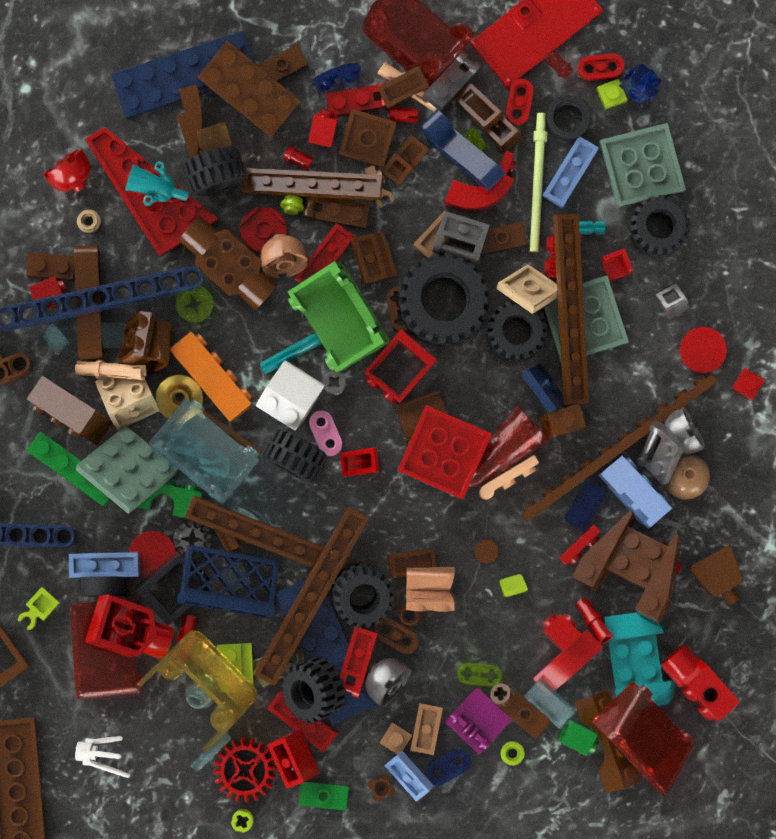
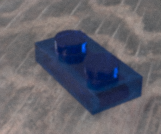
M587 479L563 520L584 532L608 491Z

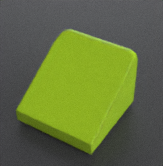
M521 574L499 581L503 597H509L528 590Z

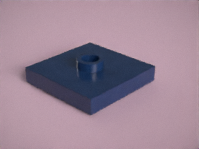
M541 363L522 374V377L548 412L551 413L564 405L563 393Z

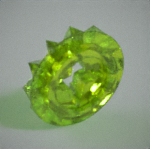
M202 286L195 291L178 294L176 298L178 314L182 319L191 323L203 321L209 317L213 309V298L209 291ZM191 295H193L196 301H204L198 305L199 313H196L193 307L185 308L191 304Z

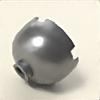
M685 407L680 410L677 409L664 421V425L685 445L682 455H690L704 449L705 445L698 428H695L692 423L693 419Z
M389 658L383 659L378 663L373 662L366 671L368 676L365 681V688L368 695L380 706H386L398 695L396 691L402 684L403 687L406 685L412 671L397 659Z

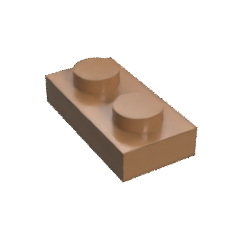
M419 703L410 751L434 755L442 707Z

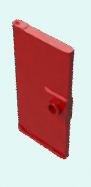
M522 0L472 40L470 44L497 75L504 87L508 89L514 81L524 76L580 29L599 16L603 9L595 0Z

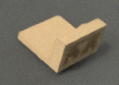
M104 377L95 381L108 415L117 431L124 426H129L159 412L156 400L149 389L146 379Z

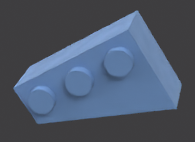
M621 456L598 476L622 504L634 514L644 529L650 528L668 513L672 507L660 493L653 489L652 483L647 477L641 476L635 470L637 466L629 457L625 459Z

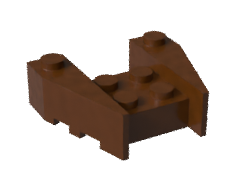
M629 511L583 555L572 577L577 583L595 592H598L608 572L645 590L635 608L640 615L661 624L672 603L676 568L682 541L675 534L669 546H666L632 529L636 517Z

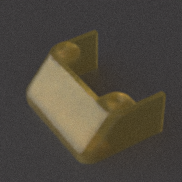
M198 631L188 632L137 683L141 687L156 671L164 678L170 680L178 678L185 672L218 705L210 716V722L217 731L202 748L205 752L237 722L257 698V690L254 685Z

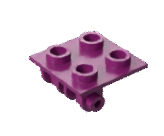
M476 687L449 716L445 723L480 755L512 719Z

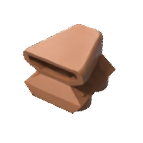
M455 567L407 568L406 610L454 611V593L451 590L455 575Z

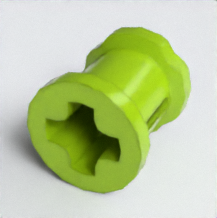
M240 809L232 817V827L235 831L244 833L252 827L254 817L249 810ZM238 815L248 817L247 826L244 827L243 824H237L239 820Z

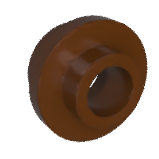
M404 605L398 611V621L406 628L415 627L421 620V612L411 611L414 614V618L408 621L404 615L410 610H406V605Z

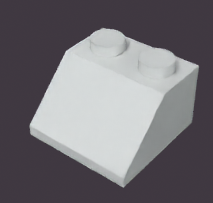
M285 360L265 388L256 406L296 431L306 419L325 385Z

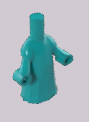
M156 162L154 168L160 174V177L133 164L125 190L146 194L143 201L145 206H150L157 201L166 202L172 197L187 201L189 192L175 188V183L167 175L163 162Z

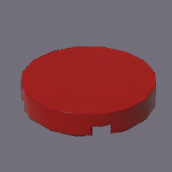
M257 207L245 215L241 222L240 231L246 246L254 252L261 253L264 244L275 235H286L287 227L284 218L278 211L270 207Z
M698 327L685 334L681 341L679 353L681 361L686 368L700 374L713 372L722 365L726 358L727 347L724 338L719 332L713 328Z
M148 531L140 534L133 540L129 552H140L141 575L147 577L176 552L174 543L167 535L157 531Z

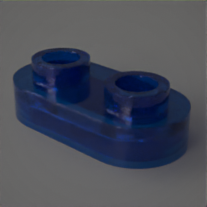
M455 749L430 763L426 769V777L433 785H443L466 772L470 768L471 758L466 751ZM456 757L463 758V763L459 766L454 763ZM436 768L442 770V775L440 777H435L433 775V771Z

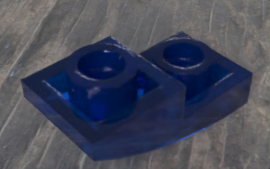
M349 63L334 67L312 79L313 86L320 92L322 89L324 91L330 89L336 83L334 81L336 79L342 86L347 82L351 84L359 78L361 66L359 63Z

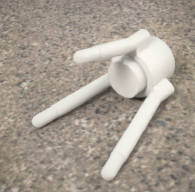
M122 736L98 739L86 738L85 742L78 741L75 752V759L77 761H83V765H90L126 778L130 777V774L92 761L96 760L97 757L120 759V754L98 751V746L94 744L122 741Z

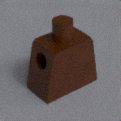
M580 404L547 413L539 418L546 441L589 428L582 405Z
M730 545L687 567L711 598L721 594L728 606L740 600L734 587L742 583L743 579Z

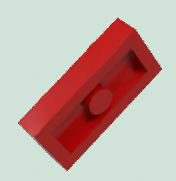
M592 525L558 559L564 565H567L569 562L573 565L582 557L580 551L585 546L590 549L599 540L597 535L601 531L595 525Z

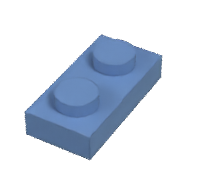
M403 751L399 752L385 765L388 771L416 802L434 787Z

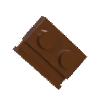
M384 231L355 237L350 240L363 285L397 276Z
M439 390L394 406L405 438L413 436L426 405L447 414Z

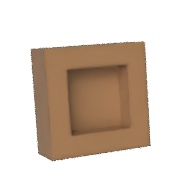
M391 723L379 743L398 754L404 750L412 734Z

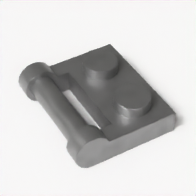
M444 211L432 252L437 254L439 252L444 254L452 253V256L457 258L460 255L477 266L489 224ZM446 237L475 246L474 253L442 243L443 239Z
M653 421L649 428L651 431L642 453L638 454L636 463L645 467L661 485L669 484L685 445L664 424ZM658 437H660L661 441L652 459L650 457Z

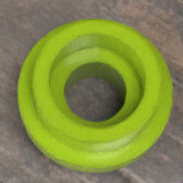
M293 195L285 196L280 204L284 212L290 215H297L304 209L303 200Z
M510 741L503 745L501 758L506 764L518 765L524 759L525 752L521 744ZM510 749L517 751V755L514 758L508 756Z

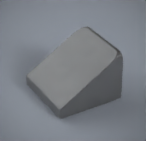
M677 284L656 294L668 319H672L689 309L687 298Z

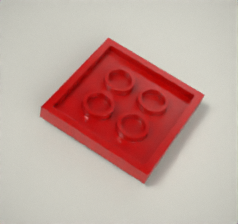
M426 405L397 471L464 499L492 433Z

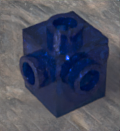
M641 62L629 70L619 86L628 94L630 99L640 104L647 99L649 101L657 95L659 91L657 87L662 80L656 76L653 70L647 68Z

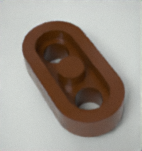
M390 618L379 619L381 623L375 624L374 632L378 633L377 638L399 652L408 654L417 648V635ZM383 625H388L390 627V632L388 634H383L381 632V628ZM404 637L410 638L411 644L409 646L402 645Z

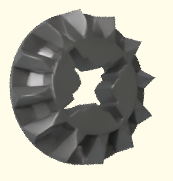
M194 521L184 522L176 529L174 534L175 549L179 550L182 554L186 552L187 545L190 543L182 540V538L190 537L192 529H194L195 537L203 539V541L196 542L194 545L210 548L212 538L206 526ZM193 551L192 559L202 557L201 553Z

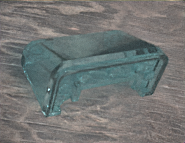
M186 398L149 443L151 447L175 465L179 471L224 507L260 462L257 458L259 453L249 445L246 448L239 445L202 412L205 408L196 400L190 402Z

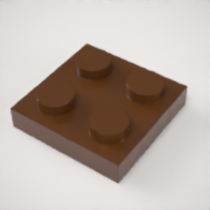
M351 109L339 155L384 168L397 122Z

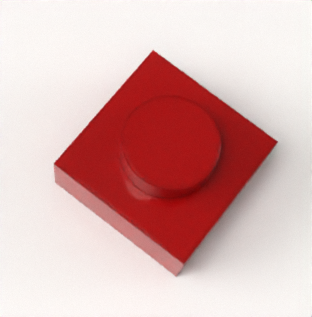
M743 368L731 389L752 401L765 379Z

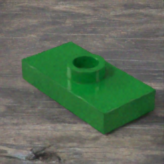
M305 781L301 783L299 805L346 811L349 786Z

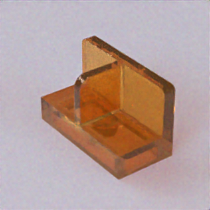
M225 122L197 131L196 135L200 145L199 153L232 145Z

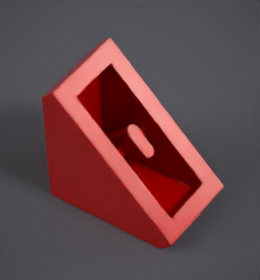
M377 447L340 453L342 477L379 473Z

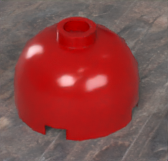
M80 148L57 161V164L54 166L55 169L50 167L43 173L47 182L54 189L62 192L73 189L75 192H78L87 185L85 180L90 175L91 165L87 155Z

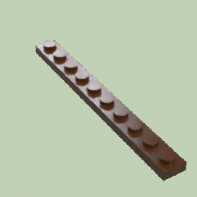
M712 374L707 378L705 375L699 377L693 382L695 387L687 392L686 389L680 391L674 396L676 401L671 405L667 403L661 405L655 410L657 415L652 419H649L648 416L636 424L638 429L633 433H630L628 430L617 438L619 443L614 447H611L609 444L598 452L600 457L595 461L590 458L579 467L582 470L576 475L571 472L560 481L563 484L557 489L553 486L541 494L544 497L541 501L536 503L533 500L522 509L525 512L521 515L526 523L649 433V428L653 421L664 422L674 411L683 408L718 381Z

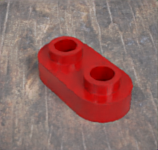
M617 54L592 55L580 60L577 72L586 81L614 79L622 74L625 65L622 57ZM614 64L616 66V70H609L608 65ZM585 67H592L593 72L587 73Z
M526 79L514 81L510 88L506 119L513 126H521L529 118L534 89L532 84ZM523 89L526 94L520 96L517 90ZM518 111L521 113V117L515 118L513 113Z

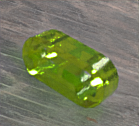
M463 663L457 669V677L464 684L491 687L500 683L502 672L494 665ZM469 666L470 671L478 672V677L470 676L469 680H465V677L461 675V670L464 671ZM490 669H494V673L498 674V677L490 683L488 678L481 677V672L489 673Z

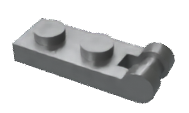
M463 51L428 88L423 98L441 112L479 71L482 65L477 61L473 62L469 58V54ZM462 65L468 69L466 73L460 69Z

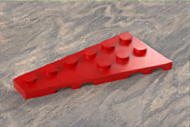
M106 127L85 138V141L159 257L164 256L182 244L178 239L199 216L210 225L219 221V218L210 213L189 195L187 201L172 197L166 202L157 201L150 206H145L143 201L146 194L127 191L125 188L133 164L160 177V174L155 171L154 167ZM175 184V188L183 190Z

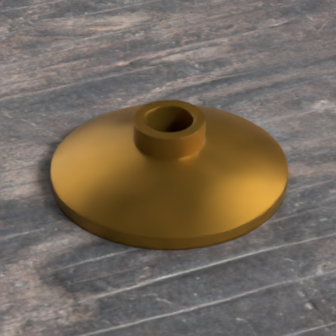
M170 376L161 382L156 391L157 407L162 415L170 420L178 422L189 420L201 409L203 403L202 390L199 384L189 376ZM177 393H182L184 395V399L177 400L175 395Z

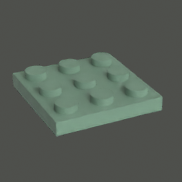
M668 123L599 141L617 209L641 203L643 200H648L651 196L656 198L659 195H664L665 197L685 192L686 188Z
M608 276L584 282L583 300L587 356L629 343ZM558 298L545 305L543 310L561 363Z
M124 426L78 463L76 471L129 514L177 474L178 468L130 428Z

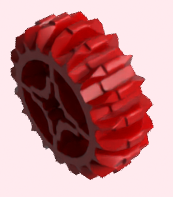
M245 737L241 738V745H238L237 741L233 739L231 741L232 749L229 745L225 744L223 748L227 753L224 754L221 751L217 753L222 758V761L214 760L213 762L214 765L220 766V769L212 771L213 774H220L221 778H217L214 782L215 784L224 783L219 789L220 792H223L226 788L230 790L226 796L227 798H230L233 793L237 794L236 802L240 801L241 795H244L245 803H249V795H252L253 799L257 801L259 799L258 791L263 796L267 794L263 788L264 786L272 789L273 784L268 782V779L276 780L277 776L270 774V771L277 770L278 768L276 765L270 766L269 762L274 761L272 756L269 758L266 756L270 752L269 748L264 752L260 750L264 744L262 741L255 747L253 746L255 738L250 739L249 745L246 744ZM249 750L256 753L257 756L250 761H245L236 752ZM230 757L236 766V772L228 779L225 769L227 760ZM263 761L265 775L260 783L254 773V768L259 762ZM252 762H255L249 770L250 776L244 774V776L240 775L236 778L241 770L240 764L246 766V764L250 765ZM241 779H245L250 784L252 783L255 788L243 790L233 786V784Z

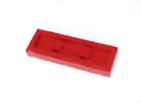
M336 223L307 261V267L298 273L294 279L298 283H302L334 261L338 262L351 245L350 240L355 238V236Z
M281 689L267 709L295 731L301 729L304 738L324 752L338 733L322 720L316 723H304L303 719L298 720L296 715H292L289 711L290 708L286 706L285 698L282 697L283 690Z

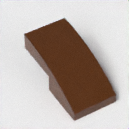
M410 135L381 172L400 186L430 149L414 135Z

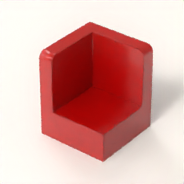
M625 248L605 255L600 260L609 282L630 275L633 271Z

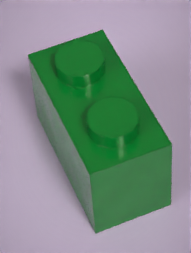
M569 719L557 741L585 756L589 752L593 754L599 743L596 740L598 734Z

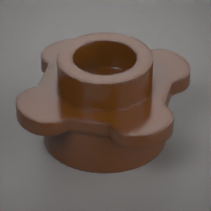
M382 774L379 779H371L368 782V787L372 789L373 799L376 802H381L383 798L387 796L392 797L395 794V788L391 786L389 782L390 776L387 774Z

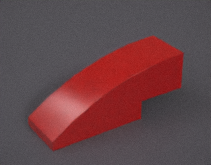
M587 629L581 633L582 635L565 652L561 651L533 677L536 683L549 696L603 648Z

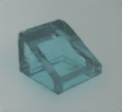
M101 323L102 346L104 348L122 346L124 340L123 331L126 323Z
M55 324L49 325L43 335V339L56 354H59L70 345V342Z

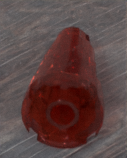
M518 405L496 428L497 431L490 437L469 485L471 489L474 486L477 488L484 486L550 441Z

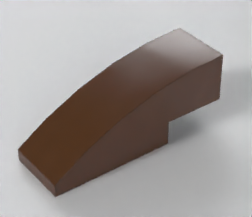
M472 83L454 98L468 117L503 154L521 140L519 131Z
M197 84L179 89L185 113L177 115L190 158L197 155L202 131V111Z

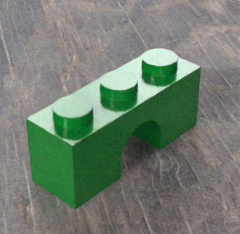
M168 481L136 508L151 511L154 500L161 495H167L174 502L172 515L187 519L184 516L192 496L203 499L204 494L198 492L199 487L185 484L184 489L175 487L176 482Z

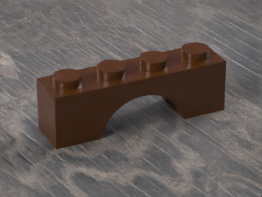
M610 691L592 694L574 701L582 725L594 730L602 742L604 762L598 771L606 793L626 789L641 782Z

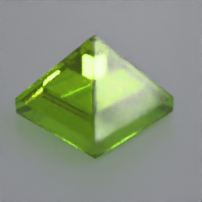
M475 127L463 135L481 151L487 147Z

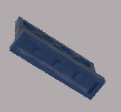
M189 544L186 548L181 591L178 593L177 603L264 619L274 617L276 611L274 599L279 561ZM193 551L201 553L206 560L198 568L192 561ZM218 556L224 557L229 564L221 572L212 562ZM241 560L246 561L251 568L243 576L235 566ZM207 564L210 565L216 574L208 581L205 580L199 571ZM263 564L272 566L271 576L266 580L257 570ZM231 568L238 577V580L229 586L222 574ZM254 572L261 584L252 590L245 578ZM193 574H196L203 584L198 589L188 588L189 577ZM216 578H219L226 588L221 593H215L209 585ZM239 582L248 591L243 597H237L232 590ZM262 586L268 592L267 602L260 601L254 593Z

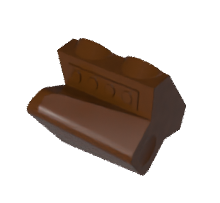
M140 311L129 318L123 331L124 340L119 351V364L135 365L139 363V365H145L147 374L150 375L168 366L171 323L157 319L152 312Z

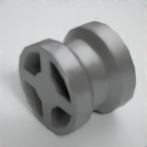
M333 370L327 372L323 377L324 390L328 394L339 395L345 390L346 379L343 373H336Z

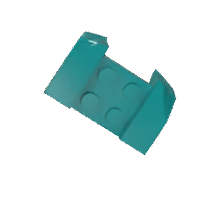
M639 613L604 617L605 625L613 635V638L609 641L618 712L653 708L670 703L673 699L675 682L673 680L663 681L656 634L667 633L664 622L662 621L661 624H658Z

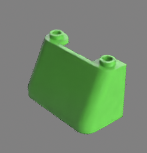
M334 261L288 291L290 305L295 311L299 309L305 314L327 351L325 362L331 371L335 370L336 373H339L390 343L388 335L342 263Z

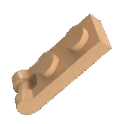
M535 455L482 486L479 496L483 500H489L494 495L496 489L502 486L505 490L517 483L515 481L516 477L521 474L527 477L535 472L536 468L534 466L539 464Z

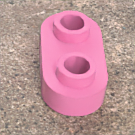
M316 411L313 413L309 424L319 449L324 451L327 456L337 455L342 449V441L331 415L326 411ZM319 418H323L326 421L322 427L317 425ZM328 440H333L335 442L333 448L326 447V442Z

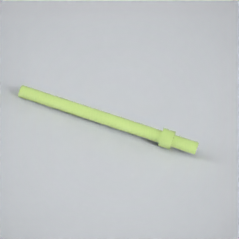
M537 113L536 131L533 134L535 159L530 235L531 253H539L545 142H547L548 133L545 131L546 113Z

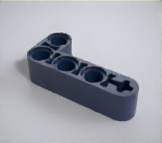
M436 109L420 126L426 140L437 151L485 190L490 191L505 175L503 169L496 162L457 132L449 119Z

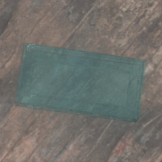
M541 678L524 695L528 702L559 729L576 711L574 707Z
M224 730L191 763V767L196 772H199L231 740V735Z

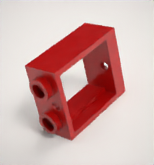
M400 330L365 370L364 375L367 377L365 381L374 389L379 387L385 392L383 397L390 403L394 404L397 402L401 404L436 364L437 359L403 330ZM399 343L425 365L400 395L374 374L375 370Z

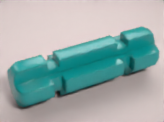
M592 221L579 222L580 234L592 235L595 233V235H603L606 232V224L604 221H596L595 223Z

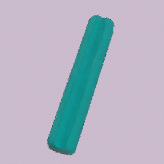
M315 332L260 363V367L265 374H268L279 368L285 360L290 362L321 345L322 342Z

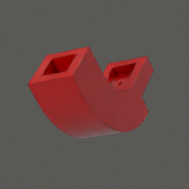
M505 152L500 164L505 175L490 191L485 190L481 186H469L453 180L444 205L458 211L478 212L499 203L508 194L515 180L506 176L507 174L512 175L516 162L512 161L514 153Z

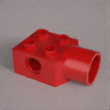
M102 595L98 598L85 642L126 657H137L144 653L162 659L170 648L173 639V628L154 621L153 610L112 595Z
M686 644L676 649L660 665L679 688H684L681 690L683 695L690 702H696L700 706L697 710L706 720L719 722L740 703L710 667L699 659ZM709 688L712 696L709 700H706L704 692Z

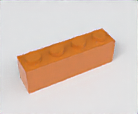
M190 332L171 347L170 351L232 424L253 406L250 402L253 398L245 388L240 390L235 384L237 378L230 370L225 372L220 366L222 360L214 351L211 354L205 348L207 342L199 333L195 336Z

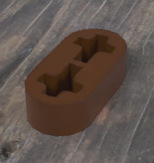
M395 287L388 292L386 297L390 323L395 331L403 330L405 332L408 330L406 323L403 328H400V325L394 322L398 320L397 312L401 311L396 307V302L390 300L395 292H398L399 295L400 288Z

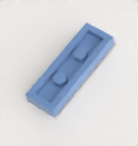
M578 137L542 197L563 208L599 148L584 138Z
M140 552L69 554V578L141 576Z

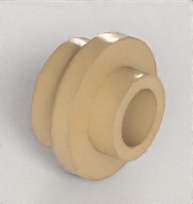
M84 210L78 215L77 225L81 231L93 233L100 227V216L94 210ZM92 218L93 224L87 226L85 225V220Z

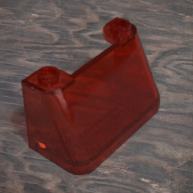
M376 0L362 23L364 34L406 71L419 66L429 86L442 75L476 34L464 23H456L452 28L449 27L419 0Z
M127 599V600H126V601H129V602L133 603V599ZM97 602L71 604L70 616L77 700L139 695V690H143V678L136 671L135 657H126L85 642Z
M632 681L592 723L633 764L640 775L664 797L672 789L694 749L692 744L694 739L685 730L681 732L651 699L653 694L645 685L639 687Z

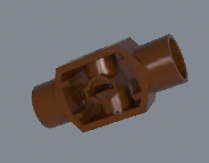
M201 216L178 239L196 256L194 265L229 297L238 294L255 310L277 287L260 270L262 261L227 229L218 232Z

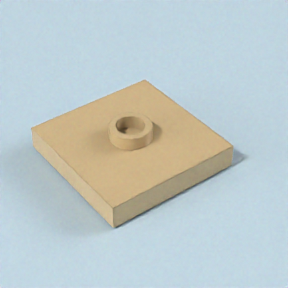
M528 264L498 282L497 290L532 314L558 298L557 284Z

